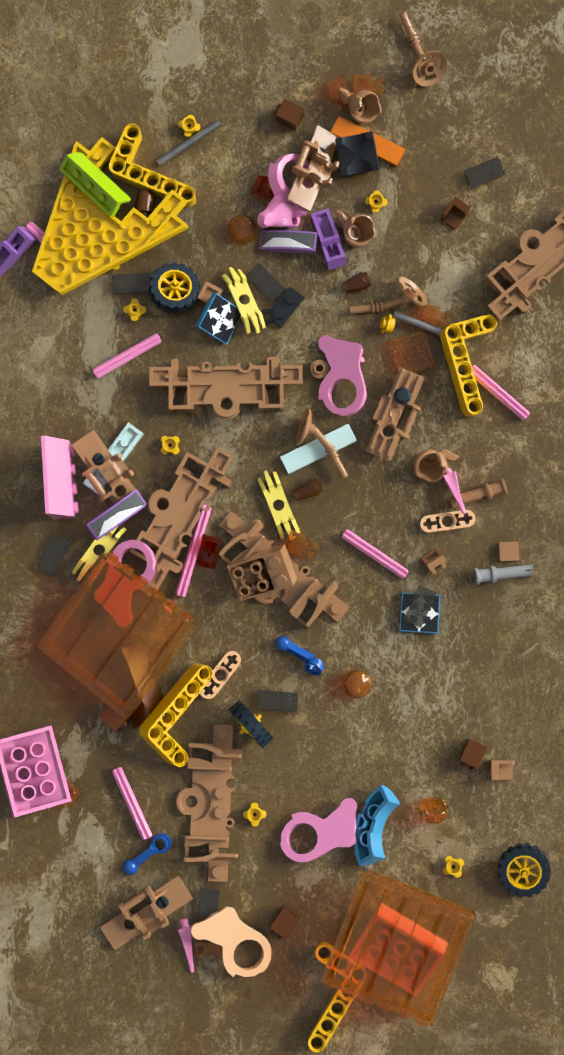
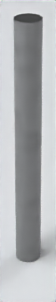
M217 119L158 158L156 162L159 167L221 127L220 121Z
M395 311L393 318L437 336H440L443 330L398 311ZM447 332L448 336L453 339L454 334Z

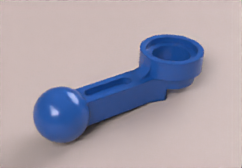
M280 636L276 639L275 646L278 650L286 651L304 661V669L309 674L314 676L321 675L324 670V664L320 659L314 657L315 654L290 642L286 636Z
M165 833L154 836L147 850L134 860L129 859L123 863L124 873L133 875L137 872L138 866L153 854L167 852L172 845L171 838ZM157 839H162L165 842L164 849L157 847Z

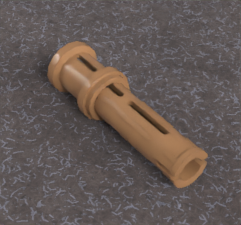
M501 478L498 482L485 483L481 488L461 493L463 504L466 505L485 498L491 500L494 496L501 494L507 495L508 490L504 478ZM453 496L449 497L452 509L459 507Z

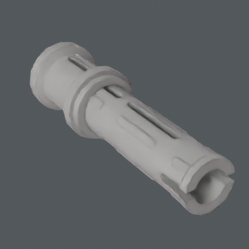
M529 564L496 568L494 566H490L488 569L474 568L475 584L479 585L481 582L496 583L499 579L533 576V571H525L533 569V566Z

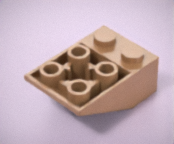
M285 544L265 549L227 565L239 601L292 587L297 580Z

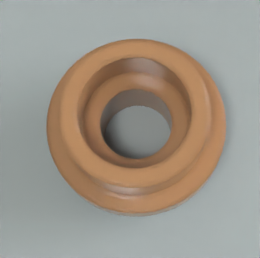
M316 360L311 364L310 372L313 377L322 379L328 374L329 366L324 360ZM317 366H322V367H323V371H322V372H318V371L316 370V367H317Z

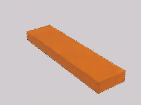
M338 116L331 130V133L339 138L370 132ZM373 133L377 157L397 167L406 149Z

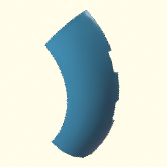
M380 785L365 800L366 804L361 813H358L356 819L357 828L354 851L359 866L371 865L386 858L382 847L383 828L390 813L400 803L393 792L384 785Z

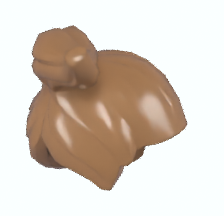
M340 87L338 89L340 100L344 104L349 105L350 114L357 122L363 124L370 123L381 113L379 99L374 92L359 90L354 94H350L344 88Z
M340 210L335 211L337 224L340 229H343L344 238L349 245L357 248L364 247L375 239L374 223L369 216L355 214L347 218Z
M425 449L414 460V475L427 482L439 481L448 468L447 461H455L459 456L447 449H441L438 452L433 449Z

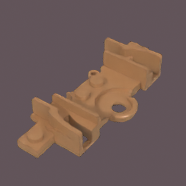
M564 211L553 220L552 228L546 233L542 234L538 230L533 229L523 232L517 241V249H520L522 253L510 263L505 260L486 276L484 280L486 284L500 295L487 306L499 322L516 307L522 312L527 313L531 308V303L528 299L535 291L540 292L542 290L539 282L545 281L549 285L550 279L564 268ZM529 239H536L538 247L530 249L527 246ZM498 272L506 281L513 285L504 290L492 276Z
M268 357L267 365H253L250 362L249 369L247 370L240 368V362L236 366H215L212 369L211 363L206 361L202 364L203 370L198 366H187L184 369V377H179V360L172 359L171 367H149V386L169 388L170 413H174V410L195 412V405H213L214 410L212 411L218 418L230 420L240 413V404L259 405V412L269 410V408H280V411H284L283 385H303L302 365L279 366V359L277 357ZM266 387H276L280 404H269ZM178 388H187L184 405H174ZM223 399H229L232 402L230 409L225 410L221 407Z
M217 447L210 461L206 463L187 452L175 472L178 478L170 492L160 489L150 495L147 507L150 514L153 513L155 515V518L147 532L142 530L136 541H142L150 547L159 548L155 554L156 573L147 585L158 590L169 570L175 573L182 571L183 564L177 560L181 554V549L187 547L186 544L182 543V538L184 536L193 537L191 532L201 516L200 509L204 512L210 510V503L206 500L211 499L218 488L210 483L212 479L227 488L231 486V480L224 475L234 459L233 455ZM187 459L203 470L199 479L183 467ZM166 499L168 507L165 510H160L157 507L158 500ZM132 548L129 551L134 556L147 562L146 556L135 551L136 548Z
M230 511L219 525L233 537L218 554L228 564L271 548V545L274 543L273 540L268 541L265 536L259 533L263 529V523L257 519L248 525L234 512ZM240 542L247 549L237 555L231 562L225 557V554L231 547ZM291 560L297 577L294 586L254 597L256 601L263 604L273 603V600L278 598L290 608L288 613L307 629L322 611L327 613L336 622H339L350 608L334 595L338 589L335 581L321 595L318 592L324 585L313 577H307L310 574L309 567L303 566L300 571L298 564ZM309 599L317 607L310 620L306 623L299 616Z
M214 724L213 744L188 743L189 757L187 769H193L192 788L185 787L178 793L176 806L182 815H191L190 835H185L184 862H209L208 881L228 882V861L237 860L238 853L219 852V848H229L230 832L226 827L231 828L235 824L233 818H227L230 814L231 792L234 790V788L227 786V780L235 779L232 775V761H240L242 759V751L240 749H232L233 725ZM193 747L212 751V762L193 758ZM189 796L197 798V805L195 807L187 806L186 799ZM229 820L232 821L231 825L227 823ZM209 843V854L198 857L189 856V847Z

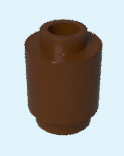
M142 189L136 195L135 209L147 218L154 211L155 197L153 192Z

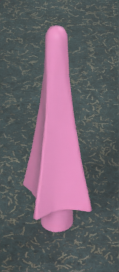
M447 468L444 473L445 475H443L444 483L455 498L461 513L466 514L456 471L452 473L451 468Z
M185 918L180 920L181 927H178V932L185 949L190 972L193 973L192 925H188V919Z

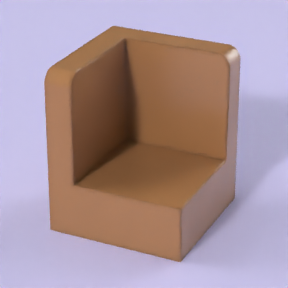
M489 760V780H512L515 760Z

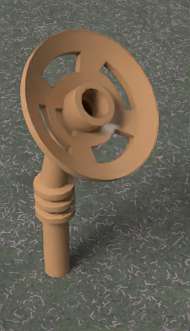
M407 13L401 14L400 18L407 33L406 38L409 39L410 47H413L418 57L412 70L413 78L421 86H432L438 83L445 75L447 60L438 51L424 53L419 44V37L416 36L417 32H414ZM438 58H440V60H441V68H440V69H439V62H438V60H437ZM417 66H418V73L420 74L419 77L417 76V72H416ZM433 73L436 74V76H434L433 78L425 80V76H429Z
M400 277L398 285L403 292L402 297L384 303L380 301L379 303L375 302V304L371 302L369 305L349 307L350 314L375 313V311L379 313V311L383 312V310L407 302L410 303L411 301L419 306H425L427 298L415 283L408 278Z
M308 408L303 415L297 432L296 445H300L307 435L313 434L326 449L325 453H328L327 456L330 457V461L332 460L341 479L348 477L339 459L340 455L335 450L336 447L332 446L314 424H311L312 413L311 409Z

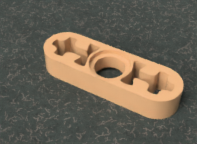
M466 510L467 516L471 517L472 520H469L468 524L465 521H459L458 524L460 526H456L455 515H458V519L463 518L464 514L461 511L427 515L421 519L420 529L425 533H435L469 528L475 522V515L472 511ZM445 516L451 517L453 520L452 526L445 527L442 524V519ZM436 517H439V529H437V525H432L431 529L423 525L426 523V519H429L430 522H436Z
M230 651L226 653L214 668L212 679L220 684V686L217 688L215 685L212 688L214 693L207 696L204 694L205 690L203 689L200 692L203 698H214L241 663V657L237 652ZM236 655L237 664L235 665L234 663H232L229 666V668L232 669V671L229 673L225 667L221 666V664L224 662V664L227 665V663L229 662V659H227L228 656ZM221 669L226 672V678L223 681H218L215 678L217 670ZM208 682L206 686L209 687L212 682Z

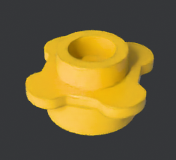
M188 115L178 123L179 128H182L186 137H190L193 132L200 130V124L196 123L193 115Z
M374 191L370 197L365 199V204L372 208L373 213H378L381 207L387 205V199H384L380 191Z
M132 299L131 303L125 306L123 311L129 314L132 321H137L142 314L146 313V307L141 306L138 299Z
M391 314L385 315L380 321L381 333H391L393 331L395 318H392Z
M163 436L161 438L162 454L173 453L177 455L179 453L178 443L180 439L178 436Z
M252 803L249 810L244 811L243 817L248 819L252 826H258L259 821L266 817V811L261 810L257 803Z
M447 856L443 873L445 875H454L456 878L460 877L464 861L461 858L454 859L452 856Z

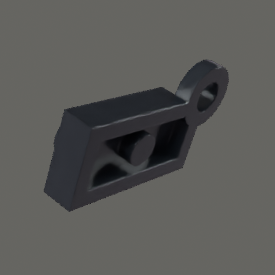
M289 286L271 310L263 309L260 311L262 315L265 313L270 315L269 319H264L265 324L274 322L282 328L305 298Z

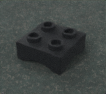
M372 131L335 138L342 177L380 170Z

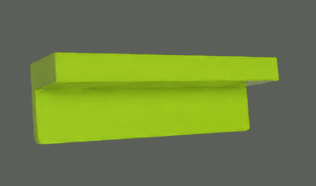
M78 152L66 155L59 170L109 217L116 215L122 203L130 202L131 198L83 153Z

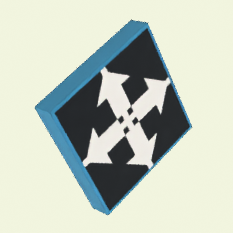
M212 293L196 327L222 344L227 345L241 318L239 310L235 305L217 293Z
M402 593L399 631L438 634L440 595Z

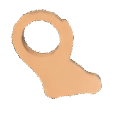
M224 906L221 910L211 913L207 918L194 923L191 927V934L194 938L198 940L206 939L223 947L224 966L232 977L235 974L243 977L255 976L261 972L263 973L268 967L271 960V946L268 940L261 933L243 923L234 908ZM252 939L259 942L261 946L259 961L249 968L237 966L234 961L236 946L244 940Z

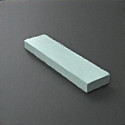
M128 422L109 447V452L112 456L119 452L124 462L144 433ZM96 468L92 473L104 488L108 482L98 468ZM86 478L83 484L98 494Z
M349 424L324 435L332 446L336 447L335 450L337 451L357 442ZM316 439L281 456L280 459L289 475L326 457L328 453H325L326 449Z

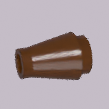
M362 271L342 282L346 293L365 290L371 286L367 272L362 273Z
M310 478L298 489L294 490L293 493L297 501L320 495L319 493L323 489L317 478Z

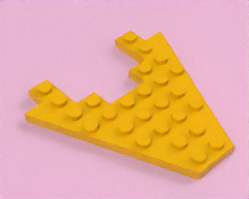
M101 137L90 151L76 141L72 153H83L101 170L113 156L116 147ZM64 175L32 272L60 295H64L189 228L188 224L177 217L187 204V200L174 190H171L148 218L133 207L125 218L120 221L115 216L109 217Z

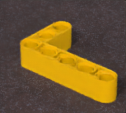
M128 124L124 128L109 162L111 175L115 179L137 188L150 190L154 195L162 198L168 195L165 189L172 186L175 188L174 191L182 197L187 193L192 195L185 205L187 208L192 207L196 203V195L192 187L132 163L141 143L142 135L138 125ZM131 132L138 133L134 138L128 136ZM127 148L130 150L126 155L121 154L123 149ZM117 165H121L123 167L122 170L118 172L114 171L113 169ZM134 172L140 173V176L136 179L131 178ZM152 179L158 181L157 184L154 186H150L148 184V182Z
M484 315L451 324L440 333V339L460 408L467 417L479 414L483 409V403L464 340L486 335L493 331L497 326V321L492 315ZM483 321L489 324L488 329L484 328ZM466 325L471 328V334L466 332ZM448 330L454 333L453 339L448 336ZM453 348L459 351V357L453 354ZM459 366L464 369V375L458 372ZM464 385L470 388L469 394L464 391ZM469 403L474 404V412L469 409Z
M199 663L192 664L139 728L140 736L165 762L177 767L184 766L188 761V754L167 732L211 680L213 672L209 666Z
M321 942L316 946V958L344 977L308 1036V1047L315 1053L321 1052L325 1048L367 976L366 969L361 963L326 942ZM320 948H328L330 951L329 955L321 957L318 954ZM338 958L346 960L344 967H337L335 965ZM356 968L363 971L362 976L359 978L352 976V972ZM346 985L353 988L352 993L349 995L342 993V988ZM334 1003H340L343 1006L339 1012H334L331 1007ZM324 1020H330L332 1027L324 1029L321 1024ZM319 1037L322 1043L319 1046H313L311 1040Z

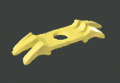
M230 267L228 270L234 285H232L231 279L226 274L221 275L232 294L246 333L250 334L251 332L249 317L258 334L260 333L258 320L261 328H266L262 312L257 307L244 273L240 269H237L236 273ZM246 295L250 302L243 305L240 303L239 297Z
M266 470L264 475L269 490H266L261 478H257L258 483L266 498L281 540H284L280 525L282 523L290 540H293V534L288 521L291 520L297 534L300 533V530L289 507L277 472H273L277 487H274ZM276 500L284 502V508L280 511L273 508V503Z
M118 527L96 541L95 539L72 571L75 575L82 564L86 563L77 581L80 582L92 567L93 569L86 583L90 584L100 565L127 530L123 527L114 538L112 536ZM102 545L105 548L104 554L96 555L93 551L94 547Z

